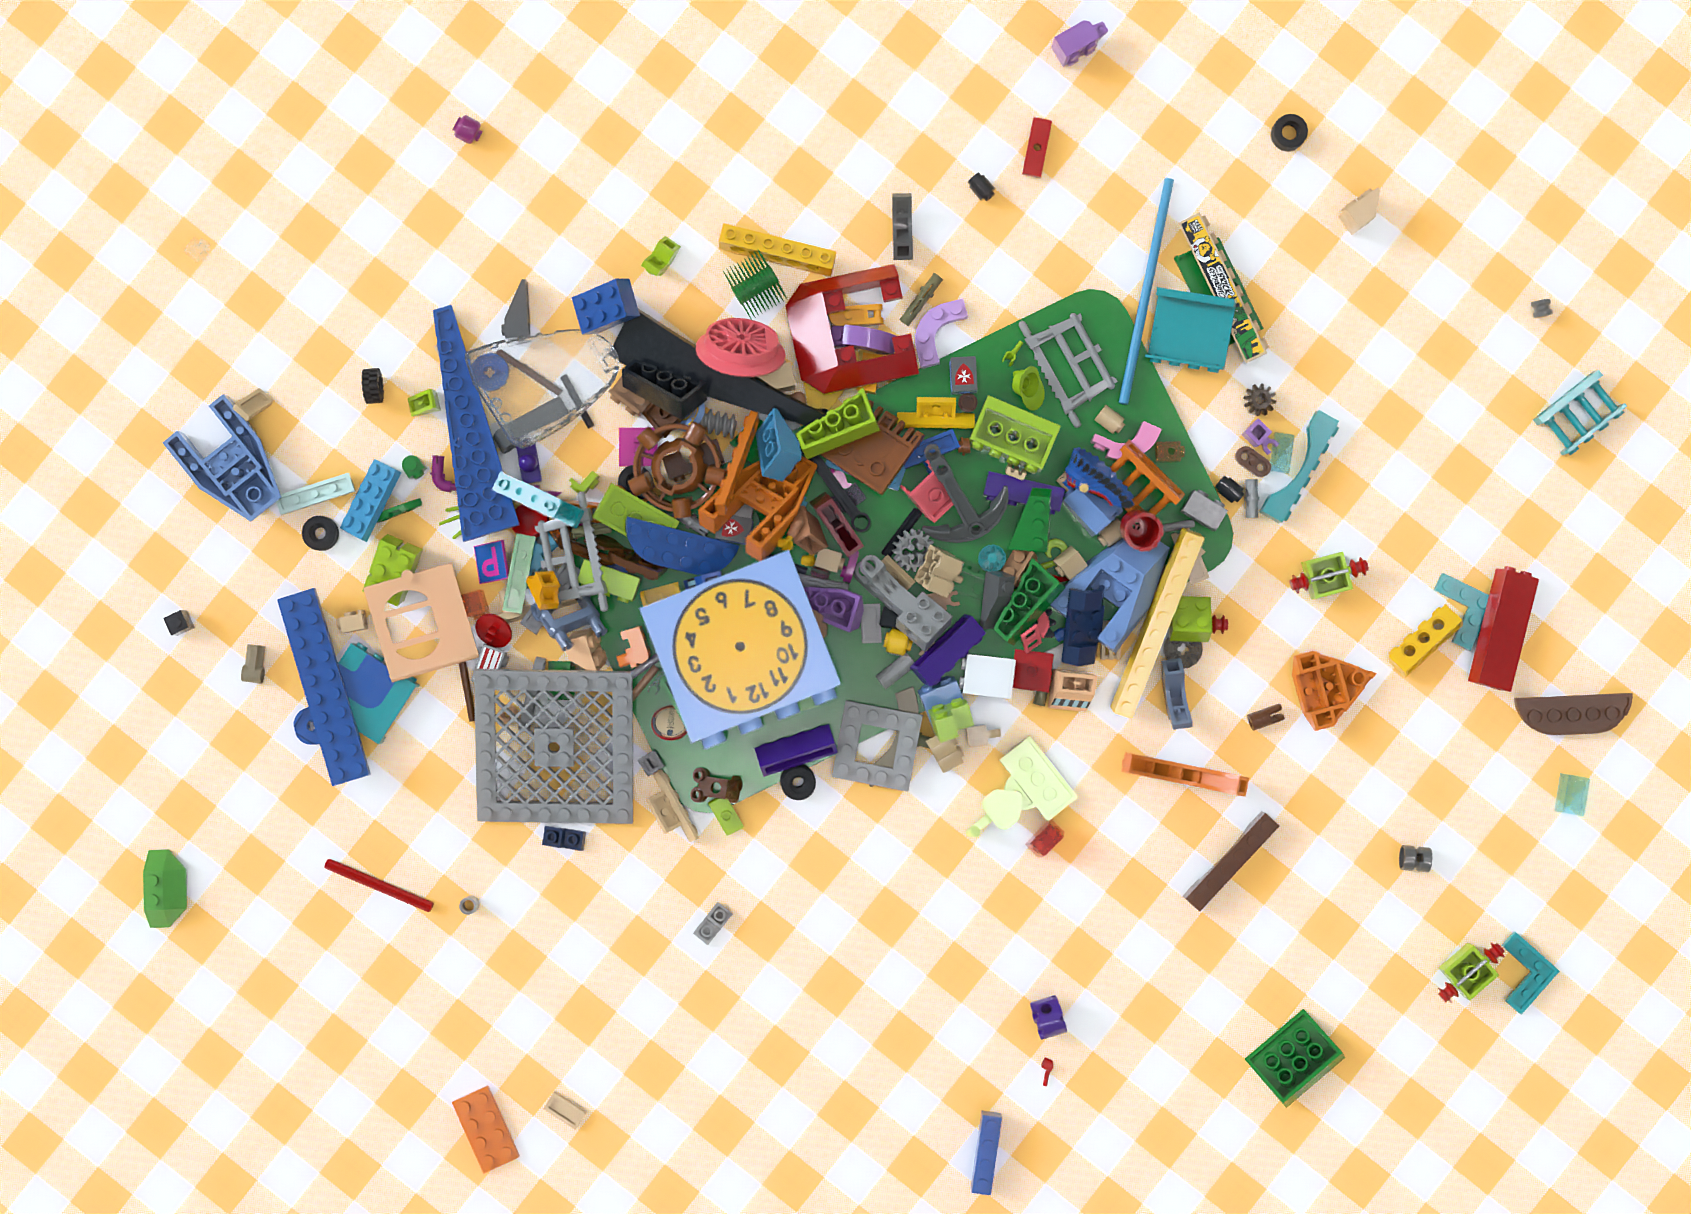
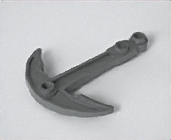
M935 444L928 445L924 450L925 458L930 461V466L936 477L943 483L963 523L951 528L949 524L923 526L922 531L937 540L953 543L973 541L989 533L1000 522L1007 508L1008 487L1003 486L998 496L989 504L990 508L978 515L954 478L953 471L944 455H941L940 448Z

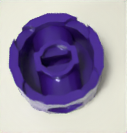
M1056 995L1030 1003L1034 1023L1037 1024L1040 1040L1067 1033L1063 1012Z

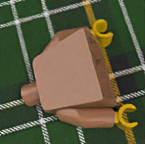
M800 506L786 533L787 538L779 539L777 543L778 547H782V551H788L793 548V539L796 545L809 553V555L802 556L801 564L810 567L815 565L814 555L828 547L818 519L810 514L805 506Z

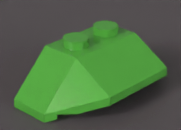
M169 849L148 850L143 869L144 913L150 928L171 927L187 909V869Z

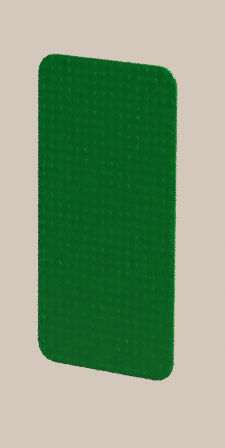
M1087 289L1075 292L940 358L939 365L923 369L919 368L918 375L899 378L878 388L876 394H866L868 400L874 402L872 407L873 413L879 406L884 408L881 416L885 411L890 412L896 417L898 412H916L917 397L956 398V413H967L963 412L958 406V400L963 394L951 395L949 362L952 357L975 356L978 390L972 394L976 396L978 404L974 411L969 412L975 414V424L989 395L1061 426L1043 469L1035 474L1026 471L1025 480L1062 488L1056 480L1065 472V467L1069 465L1073 449L1078 447L1085 449L1086 452H1091L1093 456H1098L1100 461L1105 462V466L1111 467L1116 461L1105 458L1108 450L1105 449L1103 452L1093 447L1094 444L1090 443L1093 435L1098 434L1116 443H1126L1129 439H1134L1141 423L1145 421L1162 430L1154 445L1144 454L1185 493L1176 505L1173 502H1169L1155 515L1160 519L1162 525L1192 520L1181 513L1180 510L1190 493L1194 490L1205 492L1208 494L1207 498L1213 502L1214 500L1221 502L1153 362H1150V358L1145 357V354H1148L1142 340L1128 405L1119 404L1134 324L1119 299L1103 290ZM1071 313L1076 315L1081 313V324L1093 346L1099 344L1102 351L1098 352V355L1109 375L1117 379L1118 382L1114 383V389H1105L1093 397L1090 402L1087 400L1073 410L1081 423L1079 428L1073 426L1068 414L1065 415L1061 407V401L1059 398H1055L1052 386L1048 385L1045 373H1042L1041 366H1038V360H1034V352L1024 340L1026 337L1019 327L1020 321L1026 322L1031 335H1035L1049 329L1048 326H1053L1070 319ZM1075 327L1062 333L1074 357L1087 350ZM1055 337L1039 345L1067 398L1069 399L1084 391ZM1022 341L1023 345L1018 350L1013 365L1009 367L1011 361L1005 359L1002 362V359L1006 352L1012 351L1018 342ZM1091 357L1078 363L1090 386L1103 380ZM1029 366L1037 368L1045 391L1043 404L1037 410L1026 408L1021 396L1013 391L1014 371L1025 370ZM1105 405L1124 418L1123 423L1125 425L1119 433H1110L1094 420ZM803 425L797 429L792 430L796 438V433H798L806 426ZM996 427L990 428L993 434L999 433ZM904 428L898 436L903 437L909 428ZM915 428V432L919 431L924 434L923 440L953 429L957 440L960 441V437L970 438L974 428ZM1011 434V436L1008 435V437L1010 438V441L1013 442L1014 440H1017V439L1015 438V435H1013V434ZM1032 442L1026 443L1029 449L1035 448ZM971 447L970 453L965 454V456L962 455V452L958 453V449L944 454L953 471L954 478L977 514L980 515L990 508L989 504L992 501L986 500L987 496H983L987 474L990 471L1007 475L1005 473L1008 464L1006 462L1007 459L1003 457L997 459L988 455L989 451L982 449L978 451ZM820 455V457L822 458V460L826 463V460H827V459H825L824 457H822V456ZM732 460L723 464L721 469H727L728 463H732ZM747 460L743 469L751 465ZM1127 461L1116 472L1117 479L1123 482L1136 469V466L1131 461ZM921 463L906 469L900 485L910 492L914 490L929 475L925 465ZM1020 464L1017 465L1019 467L1020 472L1022 471V468L1025 469V466H1022ZM815 471L805 494V497H807L805 501L808 502L806 509L820 523L828 545L825 549L842 553V558L845 559L843 565L847 566L849 558L839 547L809 502L823 492H826L833 499L853 529L851 518L817 471ZM844 473L847 482L852 484L850 488H844V490L860 512L867 514L872 522L871 528L865 533H859L854 530L864 547L858 550L859 556L856 564L868 555L876 556L882 561L885 558L881 553L913 508L918 509V507L900 487L898 491L887 488L883 496H881L853 476ZM1141 474L1128 487L1127 491L1131 492L1135 498L1150 483V479ZM705 480L703 481L704 485L708 488L711 487V484H706ZM717 486L716 490L710 496V498L720 489L721 486ZM698 487L692 492H686L681 495L674 494L670 496L666 494L664 499L672 502L674 498L692 496L694 501L702 497L706 492ZM1155 488L1139 505L1144 510L1149 511L1164 497V493L1159 488ZM1091 493V494H1093V495H1095V496H1098V497L1104 499L1103 497H1101V496H1099V495H1097V494ZM708 498V499H707L703 504H701L700 506H698V507H696V508H694V509H691V515L695 514V515L697 516V519H699V512H698V510H699L710 498ZM649 501L646 502L672 517V511L661 509ZM1063 502L1060 512H1055V515H1051L1049 540L1054 538L1061 539L1065 542L1067 548L1072 546L1077 550L1085 562L1108 547L1107 545L1103 546L1097 538L1100 536L1099 533L1091 537ZM1018 503L1017 506L1007 505L1000 522L989 533L973 541L953 543L940 541L929 536V539L934 542L933 546L950 552L956 558L963 561L964 564L971 566V571L976 573L979 570L987 572L978 563L979 552L988 545H997L1003 549L1006 561L1013 552V550L1008 549L1010 540L1025 505ZM953 505L935 523L926 518L922 513L912 529L916 530L917 533L918 530L922 531L923 526L949 524L951 528L962 524L963 521ZM1122 508L1124 511L1117 515L1115 519L1118 518L1121 521L1128 512ZM755 509L752 515V531L759 525L758 511ZM1227 513L1216 531H1211L1194 521L1195 527L1189 528L1205 538L1201 546L1205 553L1201 557L1207 572L1212 571L1224 562L1232 548L1234 532ZM857 517L854 525L859 529H864L868 525V520L865 518L858 519ZM679 522L676 527L679 530L701 535L691 528H686V525L682 522ZM612 529L611 533L603 534L614 538L624 548L633 550L627 537ZM1181 529L1163 532L1164 534L1160 542L1170 548L1164 566L1168 563L1175 546L1171 534H1179ZM709 531L706 537L715 539V534ZM580 537L575 540L576 542L587 545V543L584 542L585 537ZM792 539L793 548L789 552L794 563L808 568L806 575L843 583V577H840L842 570L840 569L835 573L816 569L814 565L811 567L802 565V556L809 555V553L796 545ZM737 544L739 548L736 555L726 567L719 571L724 576L760 561L746 553V545ZM777 546L770 554L778 555L786 551H782V547ZM914 547V550H917V551H919V552H923V551L925 550V547H923L922 550H919V549H917V548ZM1057 547L1051 549V558H1048L1045 552L1033 551L1038 557L1037 562L1040 564L1052 561L1061 554V550ZM904 548V549L902 550V554H904V553H903L904 551H909L910 553L913 552V551H910V550L907 549V548ZM599 549V552L608 555L609 550ZM893 553L890 558L893 559V557L896 556L897 554H894V553ZM573 554L575 566L581 570L585 558ZM869 560V561H866V562L870 563V564L875 568L874 562H872V561H870V560ZM1056 565L1046 569L1049 573L1060 577L1055 570ZM904 566L901 567L914 580L919 568L917 567L916 572H913L911 568L909 571H906ZM859 567V570H858V571H859V574H860L861 576H865V575L861 572L860 567ZM668 568L659 579L649 580L640 573L628 572L630 575L642 578L635 600H629L628 603L617 600L618 596L614 594L610 595V597L606 596L608 610L605 612L600 609L599 595H590L593 605L600 613L599 619L607 629L605 635L601 636L600 634V645L606 652L613 671H632L636 668H631L630 665L621 668L619 666L616 656L625 654V649L631 648L629 640H623L620 632L642 626L650 649V657L657 653L640 608L643 607L640 592L675 582L679 583L680 591L683 592L686 591L684 580L701 575ZM853 575L851 582L847 583L849 584L848 590L861 595L863 604H880L881 618L885 604L869 593ZM1063 581L1060 583L1065 586L1069 581ZM915 582L907 590L915 598L922 592L925 594L934 593L924 588L918 582ZM958 591L957 595H952L951 601L954 603L959 602L960 605H946V611L952 616L951 625L937 640L964 614L972 616L980 625L982 601ZM1104 598L1103 620H1111L1119 608ZM1049 606L1047 609H1052L1053 611L1049 618L1056 620V625L1050 627V629L1054 632L1059 628H1065L1066 618ZM861 622L859 628L852 632H847L826 623L828 625L827 636L823 639L841 682V685L834 687L837 698L824 702L819 707L800 711L781 720H778L775 710L760 716L763 727L742 735L738 725L723 730L727 741L704 749L701 739L691 742L688 732L682 738L673 741L663 740L653 732L651 721L655 712L662 707L673 705L659 681L666 677L661 662L655 663L654 665L659 668V671L633 701V713L651 750L656 749L666 766L661 768V770L668 775L672 789L679 795L680 803L695 812L713 813L708 802L715 798L707 797L706 801L697 803L690 796L691 790L699 785L693 779V772L699 767L707 768L710 776L714 778L731 779L733 776H740L742 789L738 802L779 783L783 771L765 777L761 772L754 748L762 744H769L778 741L780 738L790 737L799 732H806L818 726L829 724L837 748L846 700L899 710L895 693L913 686L917 696L919 714L924 712L925 709L917 691L924 684L912 670L887 689L875 677L900 657L887 653L886 648L883 647L886 632H890L892 628L881 627L882 643H862ZM983 629L986 634L982 637V641L975 646L973 645L968 650V654L1014 660L1015 649L1024 650L1021 638L1013 646L1006 642L994 629ZM1041 637L1042 643L1031 651L1047 652L1063 644L1064 640L1058 642L1055 637L1044 639ZM1037 639L1030 643L1028 648L1035 644ZM912 642L911 650L906 651V653L915 663L921 657L919 653L922 649ZM959 659L955 663V667L951 671L946 672L941 678L954 676L959 686L960 677H964L965 671L961 669L962 659ZM650 668L633 679V689ZM862 724L858 744L887 730V728ZM836 754L805 763V765L810 768ZM700 772L698 773V778H699V779L701 778V773H700ZM715 782L713 793L717 794L721 790V785ZM698 791L696 792V798L699 797Z

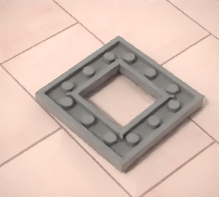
M846 700L837 746L838 753H836L832 777L908 792L923 715ZM862 724L900 731L893 768L855 761Z

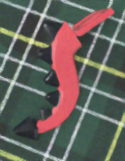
M1046 609L1037 619L1038 624H1035L1021 635L1026 654L1042 643L1041 637L1043 639L1055 637L1054 632L1050 629V627L1056 625V620L1049 618L1053 613L1052 609ZM1033 630H1035L1034 634H1032L1031 636H1029V637L1026 639V636H1027L1030 632H1032ZM1037 639V642L1028 648V645Z

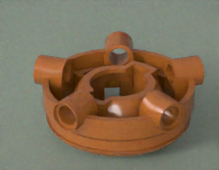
M691 421L690 425L675 423L661 426L655 430L648 426L636 437L640 444L635 452L633 461L634 478L628 481L632 493L635 496L642 494L653 505L667 511H672L674 518L690 517L691 509L700 506L710 498L717 486H721L722 479L726 477V469H721L718 449L710 437L705 434L707 429L701 424ZM672 429L687 430L683 438L678 437L674 441L669 442L667 440L658 446L653 455L645 452L646 449L648 451L651 450L664 438L661 434L662 432ZM703 440L710 447L714 455L715 464L708 466V463L703 462L702 455L705 452L699 446ZM682 446L692 451L689 456L693 467L692 475L685 483L672 486L666 482L661 474V461L668 453L679 452ZM644 457L651 459L652 474L657 483L656 488L662 491L661 496L652 490L655 488L649 472L643 471ZM704 480L706 484H711L710 488L703 484ZM698 487L706 492L702 497L694 501L692 496L674 498L672 502L664 499L666 494L670 496L674 494L681 495L686 492H692Z

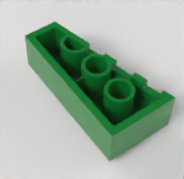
M1033 558L1029 563L1030 566L1026 573L1021 577L1019 586L1016 591L1014 590L1008 606L1004 608L993 628L1006 642L1013 646L1021 638V635L1034 624L1066 588Z

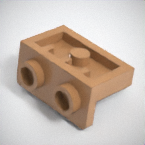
M622 376L613 388L608 390L611 394L609 398L618 405L622 402L627 406L625 410L633 416L636 414L641 416L642 412L650 404L649 401L624 388Z
M1013 550L1002 567L1001 571L1015 576L1014 589H1017L1020 579L1030 566L1031 559L1033 558L1038 561L1035 552Z

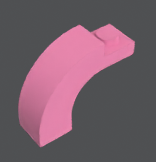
M1144 421L1131 441L1145 453L1154 445L1162 429ZM1098 434L1093 435L1090 442L1094 444L1093 447L1103 452L1105 449L1108 450L1105 458L1115 461L1122 456L1120 448L1125 444L1113 442Z

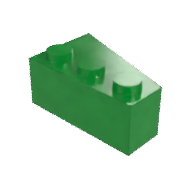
M1032 488L1010 540L1009 550L1047 552L1050 537L1052 489Z

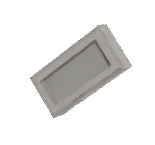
M863 604L864 612L861 619L862 643H882L881 626L879 625L881 619L880 604Z

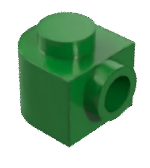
M409 455L402 461V469L409 479L412 480L414 478L417 480L425 474L424 471L427 467L420 458Z

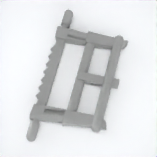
M1071 313L1070 319L1053 326H1048L1049 329L1035 335H1031L1026 322L1020 321L1019 327L1026 337L1024 339L1026 344L1034 352V360H1038V366H1041V372L1045 373L1048 385L1052 386L1055 398H1059L1061 401V407L1065 415L1068 414L1073 426L1079 428L1081 423L1073 410L1087 400L1090 402L1093 397L1105 389H1114V383L1118 382L1117 379L1109 375L1098 355V352L1102 351L1099 344L1093 346L1081 324V313L1079 315ZM1072 327H1075L1087 349L1075 357L1062 335L1063 332ZM1054 337L1084 390L1069 399L1039 346ZM1089 357L1092 358L1103 378L1101 382L1093 386L1089 385L1078 364Z
M579 492V506L582 510H585L580 523L583 524L594 583L579 586L567 528L570 525L557 519L546 523L541 520L538 522V526H534L536 531L540 533L545 560L541 561L542 569L547 568V571H554L556 575L554 566L567 563L572 589L560 592L558 590L559 605L564 600H582L583 596L598 594L600 609L605 612L608 610L606 595H604L607 593L605 581H602L601 577L603 574L600 569L602 565L598 562L601 558L597 555L599 550L596 548L597 543L594 540L596 538L593 534L595 529L591 526L590 522L592 520L591 509L587 508L585 493ZM560 529L565 556L553 558L548 532Z

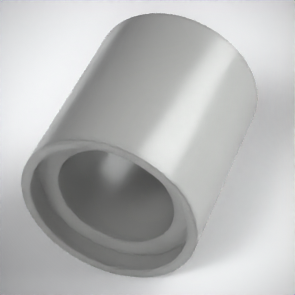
M472 895L465 897L459 903V909L465 915L473 914L480 906L478 898ZM466 900L474 903L473 910H468L465 907Z

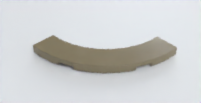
M913 686L895 693L899 710L919 714L917 696ZM897 730L895 739L888 751L873 764L893 768L900 731Z

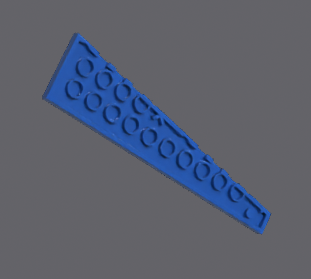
M447 305L434 309L433 317L440 359L462 541L465 543L519 526L520 523L512 499L492 490L500 472H503V468L453 306Z

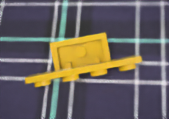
M917 397L916 412L897 413V424L901 420L904 421V428L967 429L975 427V414L956 413V398Z

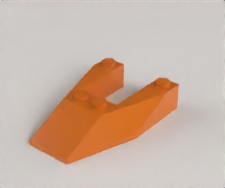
M802 456L801 460L793 467L792 472L782 482L762 476L759 460L742 469L726 516L719 515L717 506H715V498L717 494L720 495L721 489H719L698 510L699 525L715 534L744 504L749 505L767 517L746 537V553L758 561L764 560L775 549L778 540L782 538L797 515L817 469V464Z

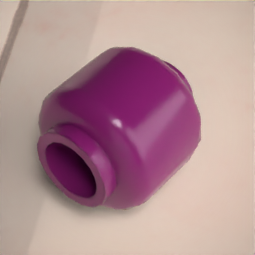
M464 115L462 118L458 117L452 129L455 131L454 136L467 144H471L474 140L478 142L483 132L479 130L481 127L480 122L468 115Z

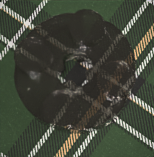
M1169 637L1164 641V657L1167 660L1181 658L1184 669L1196 665L1202 656L1203 647L1201 642L1169 641ZM1182 643L1188 648L1184 655H1181V651H1178V647H1181Z

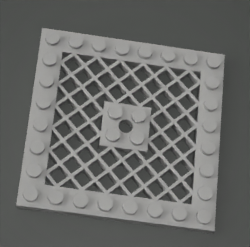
M474 670L477 821L633 824V671ZM495 690H501L498 694L495 695ZM509 690L521 691L514 696ZM530 691L539 692L534 696ZM549 691L559 692L555 696H553ZM568 691L579 692L573 697ZM503 692L511 699L506 705L498 699ZM523 692L531 699L526 705L518 699ZM589 692L598 693L593 697ZM542 693L550 699L545 706L537 699ZM562 693L570 699L565 706L557 700ZM581 694H584L590 700L585 706L577 700ZM602 694L609 700L604 707L596 700ZM513 702L521 708L516 715L508 708ZM533 702L541 709L536 715L528 709ZM495 703L501 708L497 714ZM552 703L561 709L555 715L547 709ZM572 703L580 709L575 715L567 709ZM592 703L599 709L594 716L587 710ZM611 704L612 715L606 710ZM504 711L512 718L506 724L499 718ZM523 712L531 718L526 724L518 718ZM543 712L551 718L545 725L538 719ZM563 712L570 718L565 725L558 719ZM582 713L590 719L585 725L577 719ZM602 713L610 719L604 726L596 719ZM513 721L521 727L516 734L508 727ZM533 721L539 726L534 728V732L528 728ZM554 721L559 727L548 726ZM496 722L502 727L497 733ZM572 722L580 728L575 734L574 727H568ZM592 722L600 728L594 735L587 729ZM611 723L613 734L606 729ZM504 730L512 737L506 743L499 737ZM523 731L532 737L526 743L518 737ZM582 732L590 738L585 744L577 738ZM602 732L610 738L605 744L597 739ZM514 740L522 746L517 752L509 746ZM496 741L502 746L497 752ZM533 741L534 751L528 746ZM592 741L600 747L595 753L587 747ZM612 741L613 753L607 748ZM556 742L560 749L552 751L549 748V744ZM574 742L580 747V749L575 753ZM504 749L512 755L507 762L499 755ZM524 749L532 756L526 762L519 756ZM583 750L590 756L585 763L578 757ZM602 751L610 757L605 763L597 757ZM514 759L522 765L517 771L509 765ZM497 760L502 764V766L498 770ZM533 760L535 766H541L537 771L529 766ZM592 760L600 766L595 772L587 766ZM612 760L613 772L607 767ZM576 761L581 767L574 772L570 767H574ZM551 767L560 768L555 772ZM504 768L512 774L508 780L499 774ZM524 768L532 775L527 780L519 774ZM543 769H546L551 774L546 781L539 775ZM563 769L571 775L566 781L558 775ZM583 769L590 775L585 782L578 776ZM602 770L610 776L604 782L597 776ZM514 778L522 783L517 790L510 784ZM534 778L542 784L537 790L529 784ZM554 778L561 784L557 790H554L548 784ZM573 778L580 784L576 790H573L568 785ZM497 779L502 783V785L498 789ZM592 779L600 784L595 791L587 785ZM612 779L613 790L607 785ZM505 787L513 793L508 799L500 793ZM524 787L532 793L527 799L519 793ZM544 787L551 793L547 799L539 794ZM563 788L571 794L566 800L559 794ZM583 788L591 794L586 800L578 794ZM603 788L610 794L605 800L597 794ZM516 796L520 801L511 800ZM534 797H536L539 801H531V800H532ZM555 797V798L558 799L560 802H549V801ZM573 797H575L579 802H569V801H570ZM594 797L598 802L589 801Z

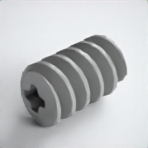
M710 409L708 413L704 411L703 418L699 424L705 428L707 427L709 434L715 429V435L718 436L722 431L723 437L726 438L730 433V438L733 439L737 421L735 420V414L728 419L726 412L720 417V411L713 415L712 409Z

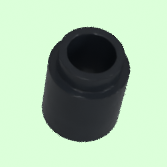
M978 172L968 180L969 188L980 201L985 199L987 202L995 195L993 191L996 188L984 174L981 175Z
M1224 475L1215 486L1218 489L1217 492L1230 503L1238 502L1244 496L1242 492L1244 488L1231 477L1228 478Z

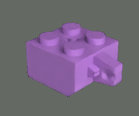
M1082 20L1055 36L1051 48L1062 67L1067 64L1072 66L1079 61V57L1083 55L1087 57L1095 52L1094 48H1096L1098 41L1109 30L1103 21L1092 25L1091 21Z

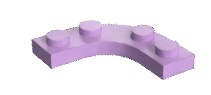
M963 298L935 306L920 320L915 334V346L921 369L940 364L935 346V337L942 326L968 319Z

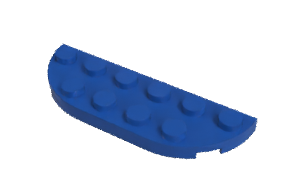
M628 516L626 518V535L631 547L641 558L655 565L691 574L705 575L726 567L732 561L739 548L737 544Z

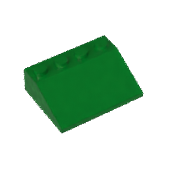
M1302 1009L1248 1055L1245 1061L1287 1108L1345 1059V1056L1311 1016Z

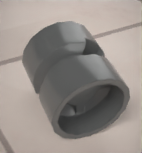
M1402 845L1399 852L1400 870L1413 871L1415 868L1418 872H1430L1433 859L1432 849L1421 846L1416 849L1415 846Z

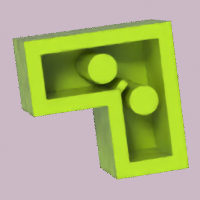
M957 698L949 704H937L928 710L934 733L940 743L959 737L958 730L974 726L970 707L966 699Z

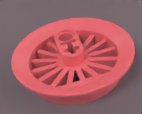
M726 318L718 320L708 327L706 334L702 335L696 343L697 356L704 364L716 371L742 377L762 376L778 370L785 361V350L779 343L776 332L769 326L759 321H752L751 319Z

